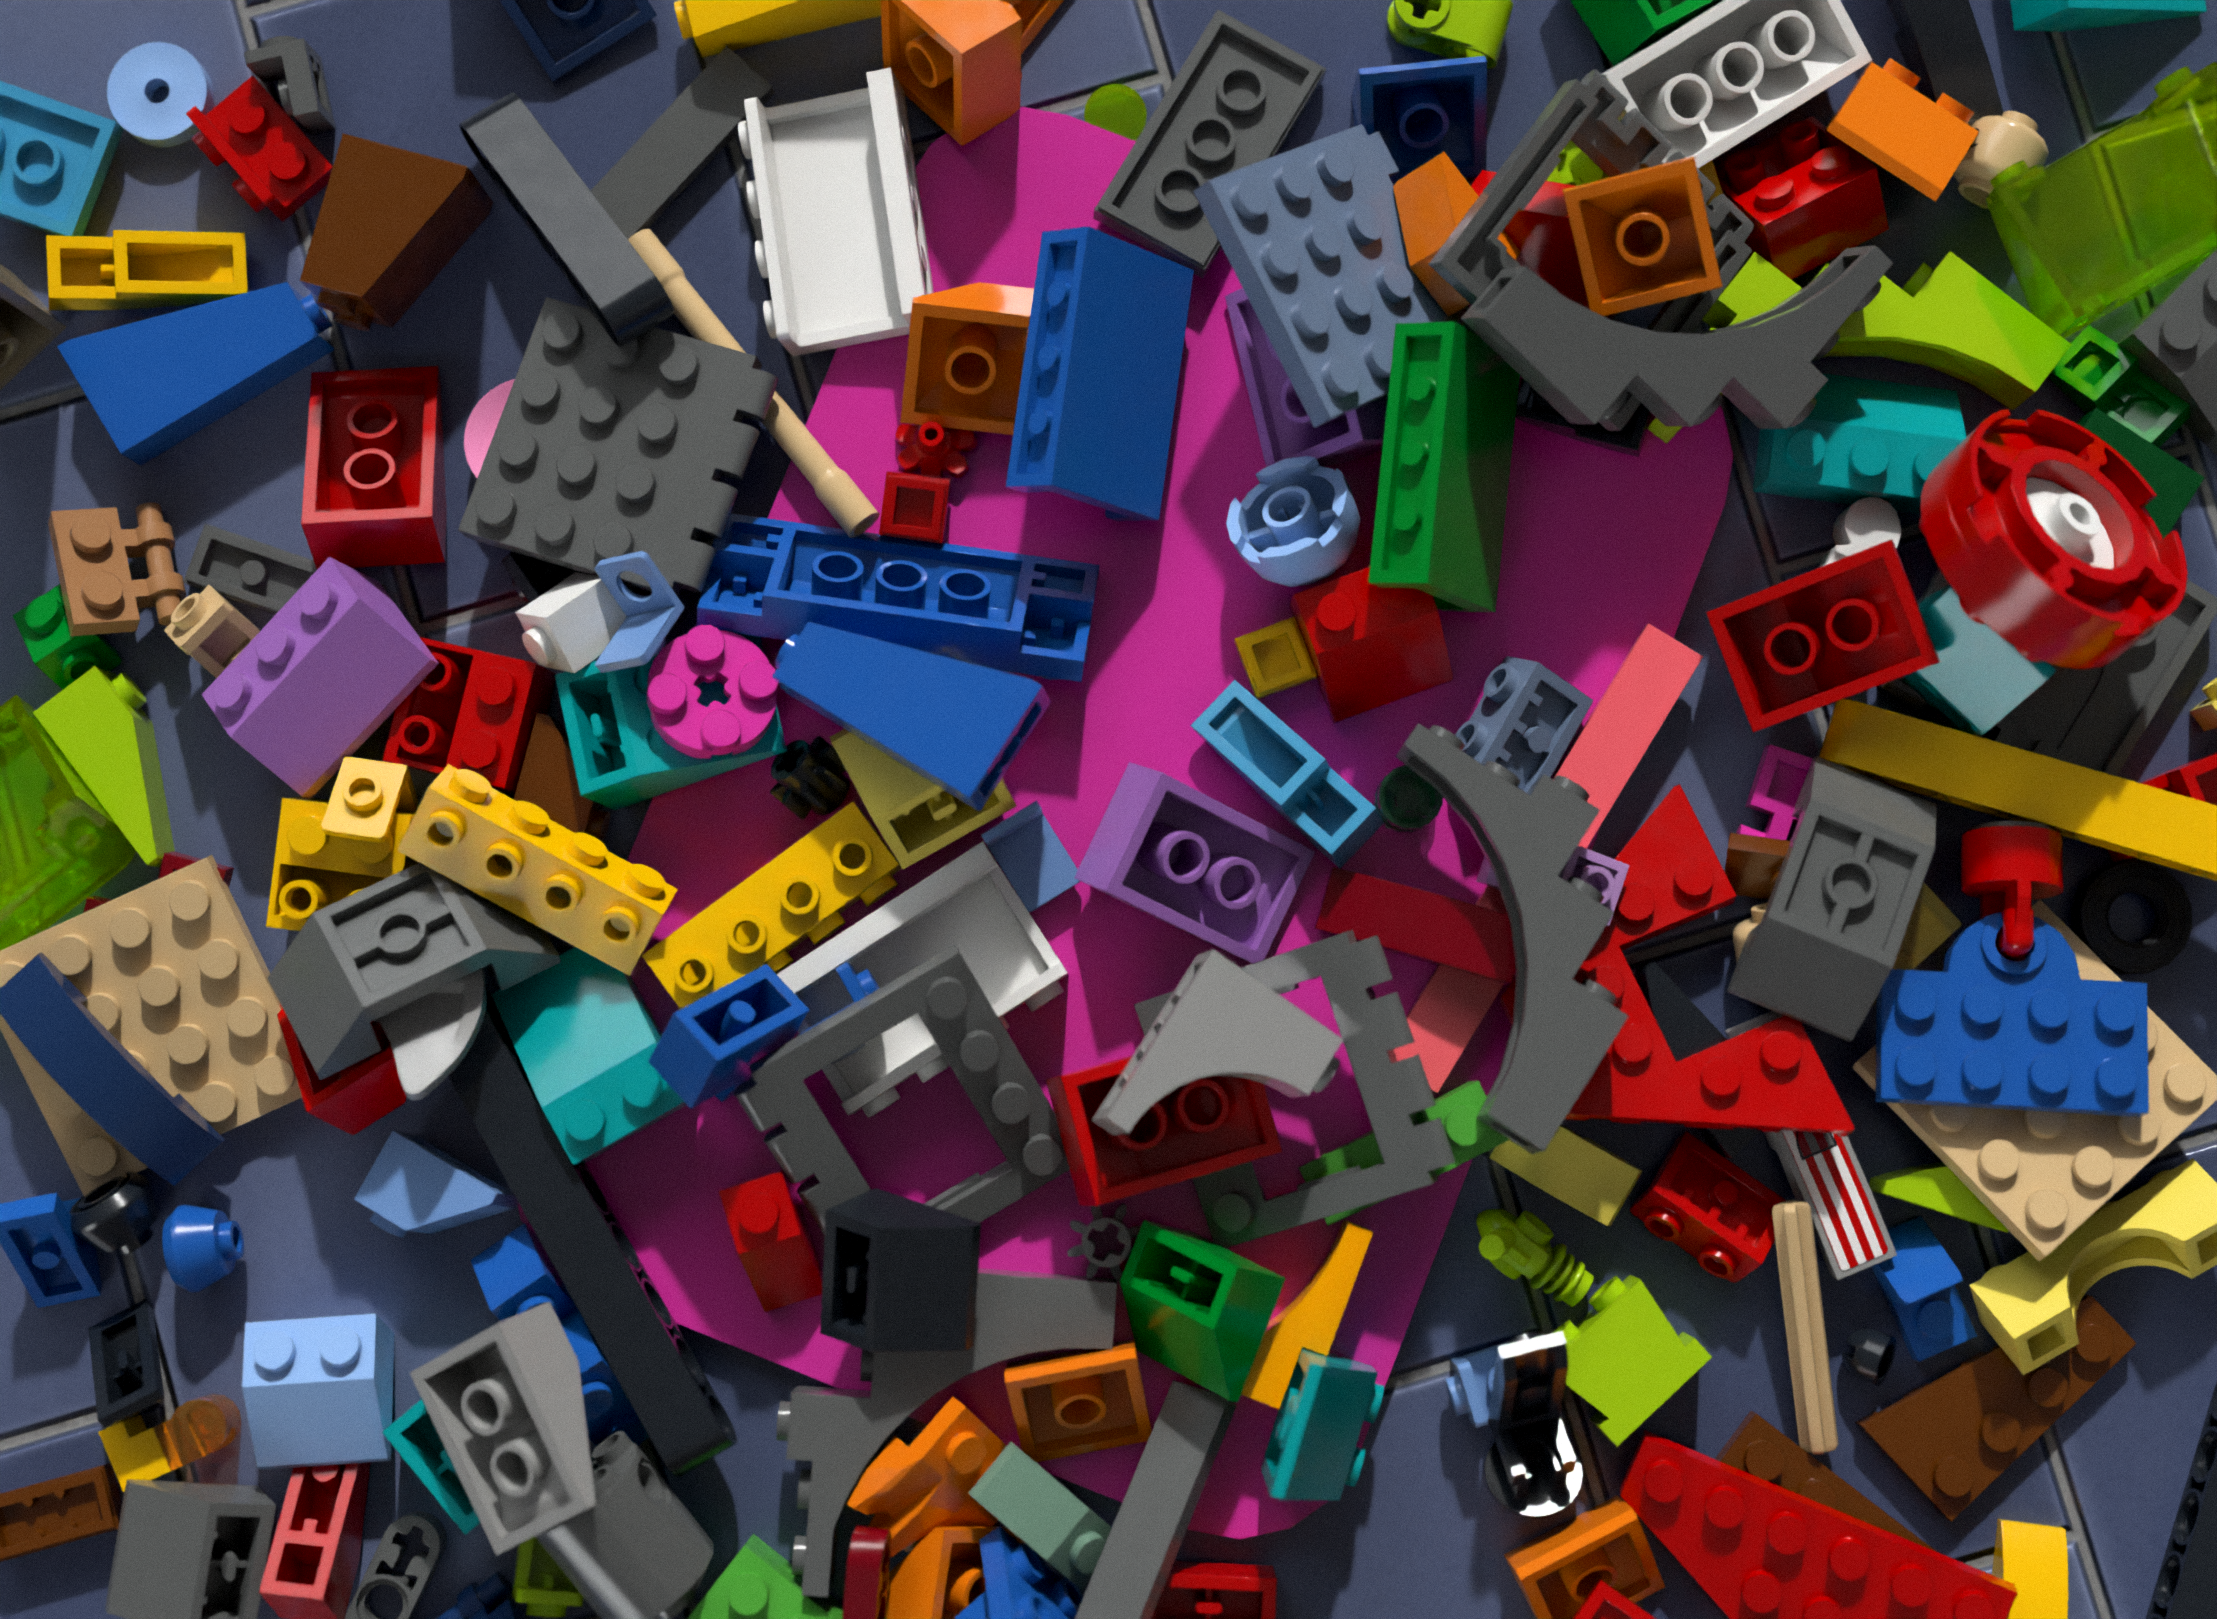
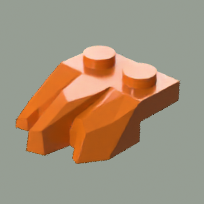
M952 1396L909 1447L898 1437L894 1436L867 1467L846 1504L866 1515L875 1514L868 1527L891 1531L890 1558L903 1549L905 1552H911L935 1527H991L998 1519L968 1492L1006 1448V1445L967 1407Z

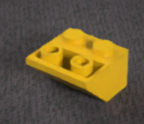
M304 797L282 798L266 927L300 931L312 913L419 863L397 851L416 812L396 809L386 841L376 843L325 835L321 823L329 803L327 799L313 797L311 799Z

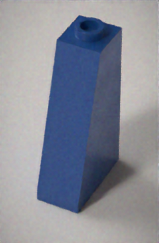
M288 282L73 338L57 346L119 452L140 466L335 350L324 332L333 326L325 310L316 304L317 298L312 293L303 297Z
M812 622L806 624L800 635H792L783 644L775 661L777 670L772 676L790 696L979 812L1051 703L1043 686L1032 679Z

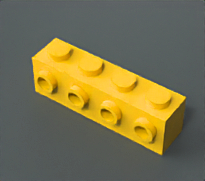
M449 764L428 787L397 851L628 976H630L678 891L677 888L666 883L662 875L646 865L627 862L609 852L606 846L594 836L580 832L574 833L550 820L548 814L537 805L526 801H515L493 789L488 780L480 774L466 769L458 770Z
M851 802L652 947L642 957L678 1007L682 1009L765 964L776 974L780 973L794 961L788 952L809 937L813 944L817 945L846 923L840 914L854 903L862 899L868 907L892 891L898 885L893 875L900 871L902 867L861 809L854 802Z

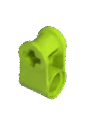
M1393 0L1387 11L1386 23L1392 37L1406 47L1417 48L1448 59L1485 56L1487 69H1493L1498 63L1513 10V2L1511 0ZM1413 2L1424 5L1423 19L1412 16ZM1412 29L1415 30V32L1410 33L1409 30Z

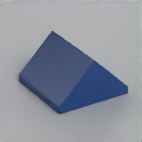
M1485 56L1358 69L1351 95L1354 126L1362 124L1368 135L1380 132L1399 169V173L1390 178L1393 185L1442 152L1447 154L1464 178L1477 177L1482 170L1487 171V60Z

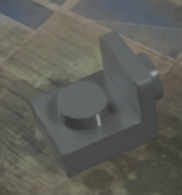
M293 36L272 37L263 41L260 45L261 48L244 52L246 66L261 82L267 83L278 80L280 99L289 117L294 116L311 134L336 129L322 59L304 38L297 39Z

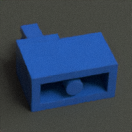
M765 964L675 1012L648 1062L691 1109L713 1096H716L723 1102L734 1095V1090L740 1084L753 1077L749 1064L794 1038L809 1009L778 975Z

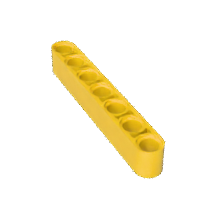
M1841 699L1835 703L1819 757L1894 787L2010 821H2029L2047 824L2054 827L2064 837L2217 881V805L1865 703Z

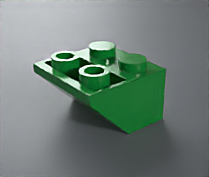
M1143 1220L1120 1280L1137 1351L1232 1402H1238L1286 1278L1192 1231Z

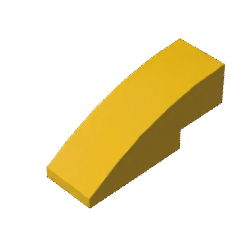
M113 230V237L46 235L49 310H119L172 307L209 303L248 292L245 233Z

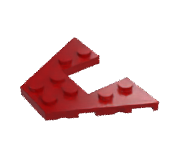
M1681 785L1674 786L1616 856L1615 860L1630 866L1610 926L1604 928L1573 977V980L1579 984L1584 979H1589L1608 989L1618 998L1614 1007L1629 1017L1565 1119L1586 1121L1589 1118L1609 1119L1617 1123L1640 1124L1641 1121L1678 1123L1684 1124L1685 1127L1732 1130L1735 1127L1758 1128L1762 1132L1779 1133L1780 1130L1837 1133V1136L1841 1137L1850 1135L1855 1130V1127L1800 1021L1784 1015L1676 1062L1622 950L1733 904L1737 895ZM1516 979L1501 996L1500 1004L1511 1027L1513 1023Z

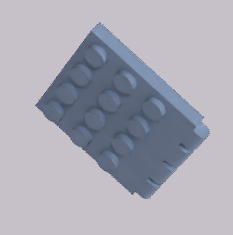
M1362 124L1210 179L1193 191L1314 428L1388 395L1396 324L1455 321L1474 332L1461 319L1468 311L1469 306L1448 317L1410 268L1393 190L1394 185L1390 179L1399 173V169L1380 132L1368 135Z

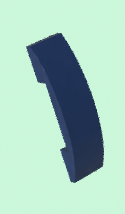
M42 952L37 954L0 988V1014L39 1064L98 1125L142 1163L175 1186L225 1139L180 1093L173 1098L84 1007L83 1003L87 998Z

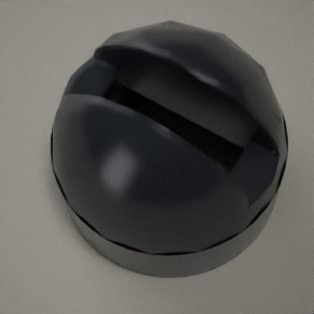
M1857 1330L1846 1339L1848 1344L1856 1347L1855 1354L1842 1352V1360L1847 1370L1858 1379L1880 1386L1891 1368L1896 1351V1338L1877 1330Z

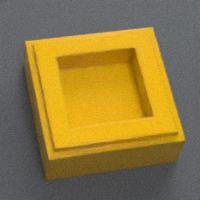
M1295 616L1234 639L1255 698L1258 700L1311 681L1317 677Z

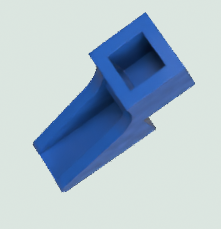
M524 1223L471 1259L490 1311L501 1322L550 1301L579 1361L588 1438L596 1446L606 1437L617 1431H623L631 1442L637 1446L649 1438L648 1433L537 1235Z

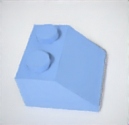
M377 1314L245 1323L242 1390L256 1463L260 1470L391 1461V1443L382 1432L392 1424L395 1333Z

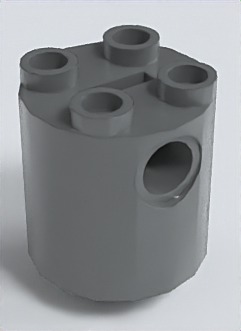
M617 1431L601 1441L590 1456L596 1505L535 1537L600 1619H671L693 1600L713 1556V1542L641 1449L631 1442L623 1431Z

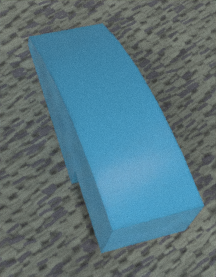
M1236 680L1192 723V729L1237 774L1338 868L1341 869L1384 824L1377 808L1330 768L1322 755Z

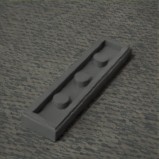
M727 45L590 190L627 239L643 229H648L738 133V123L747 120L744 99L757 97L762 105H764L775 93L773 86Z
M1175 1380L1172 1381L1075 1619H1151L1237 1405L1234 1402L1218 1394Z

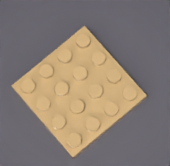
M213 855L0 951V988L37 954L42 952L87 998L83 1003L84 1007L173 1098L180 1093L220 1135L302 1098L277 1016L281 1011L280 1002L268 981L270 972L226 882L222 880L219 874L218 865ZM0 1014V1030L83 1196L85 1197L93 1189L115 1177L123 1176L126 1178L128 1176L125 1173L129 1171L137 1173L148 1168V1166L126 1150L98 1125L57 1084L24 1046Z
M2041 900L2032 906L2034 916L2042 919L2059 931L2075 953L2080 979L2123 982ZM2147 1006L2149 1114L2142 1117L1887 1103V1105L2038 1261H2041L2217 1100V1075ZM1875 1045L1852 1068L1876 1092Z

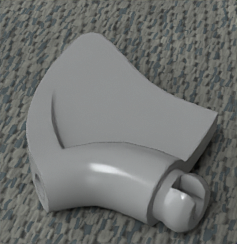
M484 968L472 972L374 1020L384 1031L391 1043L400 1081L407 1098L414 1101L428 1095L457 1067L472 1046L481 1028L486 1011L487 993Z

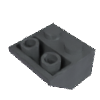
M127 1479L105 1605L106 1613L126 1619H257L261 1598L259 1589L266 1568L276 1504L256 1485Z

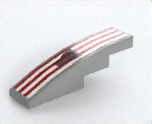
M1772 1010L1724 1031L1727 1039H1731L1784 1015ZM1780 1130L1779 1133L1764 1132L1769 1147L1775 1150L1779 1156L1795 1200L1807 1202L1811 1207L1814 1235L1831 1276L1836 1280H1840L1897 1256L1848 1136H1837V1133Z

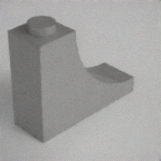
M1213 949L1195 957L1091 1121L1112 1135L1129 1133L1138 1119L1164 1095L1188 1082L1208 1076H1231L1249 1079L1272 1087L1290 1098L1308 1096L1312 1090L1319 1093L1332 1079L1339 1066L1340 1061L1334 1055L1344 1039Z

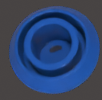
M180 1205L164 1222L162 1244L168 1272L176 1285L191 1293L200 1292L232 1273L236 1260L243 1257L244 1239L240 1225L235 1220L229 1221L223 1211L192 1205Z

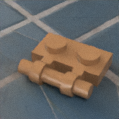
M149 502L137 506L135 512L138 527L136 529H121L117 507L51 511L48 526L70 636L137 631L140 621L138 608L156 607L159 624L168 626L171 623V615L178 604L185 599L186 591L182 575L174 571L170 551L175 547L172 526L164 522L161 505ZM145 557L149 577L132 580L127 558Z

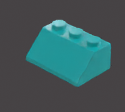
M1824 373L1822 374L1828 380L1814 396L1817 400L1814 409L1801 423L1787 429H1760L1753 492L1850 505L1863 498L1876 497L1889 502L1896 511L1921 514V494L1928 475L1967 437L1957 391Z

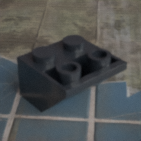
M874 1188L827 1209L820 1333L872 1353L966 1351L974 1347L981 1223L878 1188Z

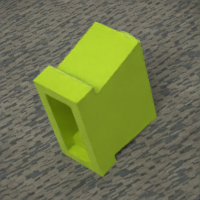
M1629 1275L1623 1281L1617 1276L1608 1280L1591 1296L1588 1302L1594 1309L1578 1324L1574 1325L1568 1320L1552 1332L1562 1331L1567 1343L1569 1368L1566 1385L1598 1410L1589 1420L1616 1446H1619L1712 1358L1694 1337L1684 1332L1679 1335L1676 1334L1642 1280L1632 1275Z

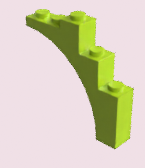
M1949 251L1934 268L1923 262L1902 288L1883 275L1879 280L1882 286L1877 296L1866 307L1850 314L1838 329L1840 332L1838 342L1823 357L1879 356L1925 365L1974 385L2014 410L2037 391L2072 344ZM1754 252L1743 267L1737 271L1702 320L1711 326L1709 330L1725 328L1772 309L1802 288ZM1828 262L1821 268V270L1816 274V276L1812 279V281H1813L1827 266L1830 265ZM1656 417L1647 427L1649 431L1666 444L1683 428L1679 426H1665Z

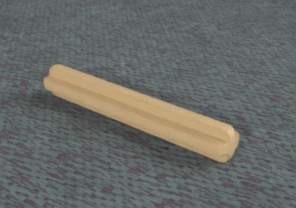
M1788 1200L1774 1204L1771 1212L1799 1446L1806 1452L1824 1454L1825 1452L1836 1450L1838 1435L1812 1212L1807 1202Z

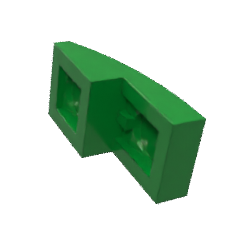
M2090 325L2071 342L2070 348L2048 375L2059 389L2086 414L2097 408L2158 448L2190 417L2189 403L2140 372L2138 357Z

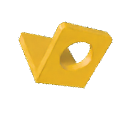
M344 756L321 823L323 833L329 836L362 841L385 842L396 809L414 812L418 805V798L408 765Z

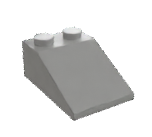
M550 1301L497 1323L410 1372L496 1555L596 1505L579 1361Z

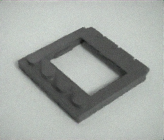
M1594 69L1580 82L1577 79L1564 82L1428 265L1472 305L1502 269L1523 267L1507 252V247L1497 238L1516 212L1524 211L1561 161L1558 156L1570 140L1609 177L1687 157L1678 151L1663 163L1662 160L1670 151L1672 143L1636 108L1629 111L1619 121L1617 118L1627 106L1628 100L1597 69ZM1698 168V176L1722 287L1668 300L1647 327V330L1693 333L1753 251L1744 242L1754 229V223L1724 194L1715 197L1707 206L1706 203L1714 193L1716 186ZM1626 388L1624 391L1627 393V398L1623 405L1612 417L1600 423L1608 431H1621L1641 404Z
M1351 930L1242 967L1241 969L1279 995L1298 989V983L1309 979L1313 980L1321 976L1341 1037L1344 1039L1343 1043L1384 1163H1378L1362 1170L1360 1165L1307 1181L1297 1185L1298 1190L1277 1195L1267 1200L1262 1186H1259L1251 1161L1192 1178L1213 1242L1224 1248L1232 1247L1437 1182L1438 1178L1435 1169L1450 1165L1456 1161L1441 1117L1420 1124L1417 1120L1415 1112L1435 1106L1436 1103L1419 1054L1397 1061L1394 1049L1415 1042L1398 992L1379 998L1375 997L1372 986L1393 979L1379 936L1376 935L1357 942L1354 932ZM1174 991L1134 1004L1144 1036Z
M956 945L944 950L749 1064L753 1077L740 1084L734 1090L735 1097L757 1131H765L782 1122L780 1126L770 1131L764 1137V1142L791 1183H798L815 1174V1176L806 1180L798 1187L797 1194L823 1234H825L827 1209L871 1189L803 1080L917 1013L1007 1159L982 1175L978 1172L924 1204L980 1223L1070 1170L1053 1107Z

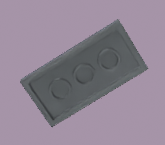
M1217 9L1095 207L1093 219L1158 255L1194 270V274L1203 279L1222 246L1193 191L1210 179L1278 155L1323 81L1326 68Z

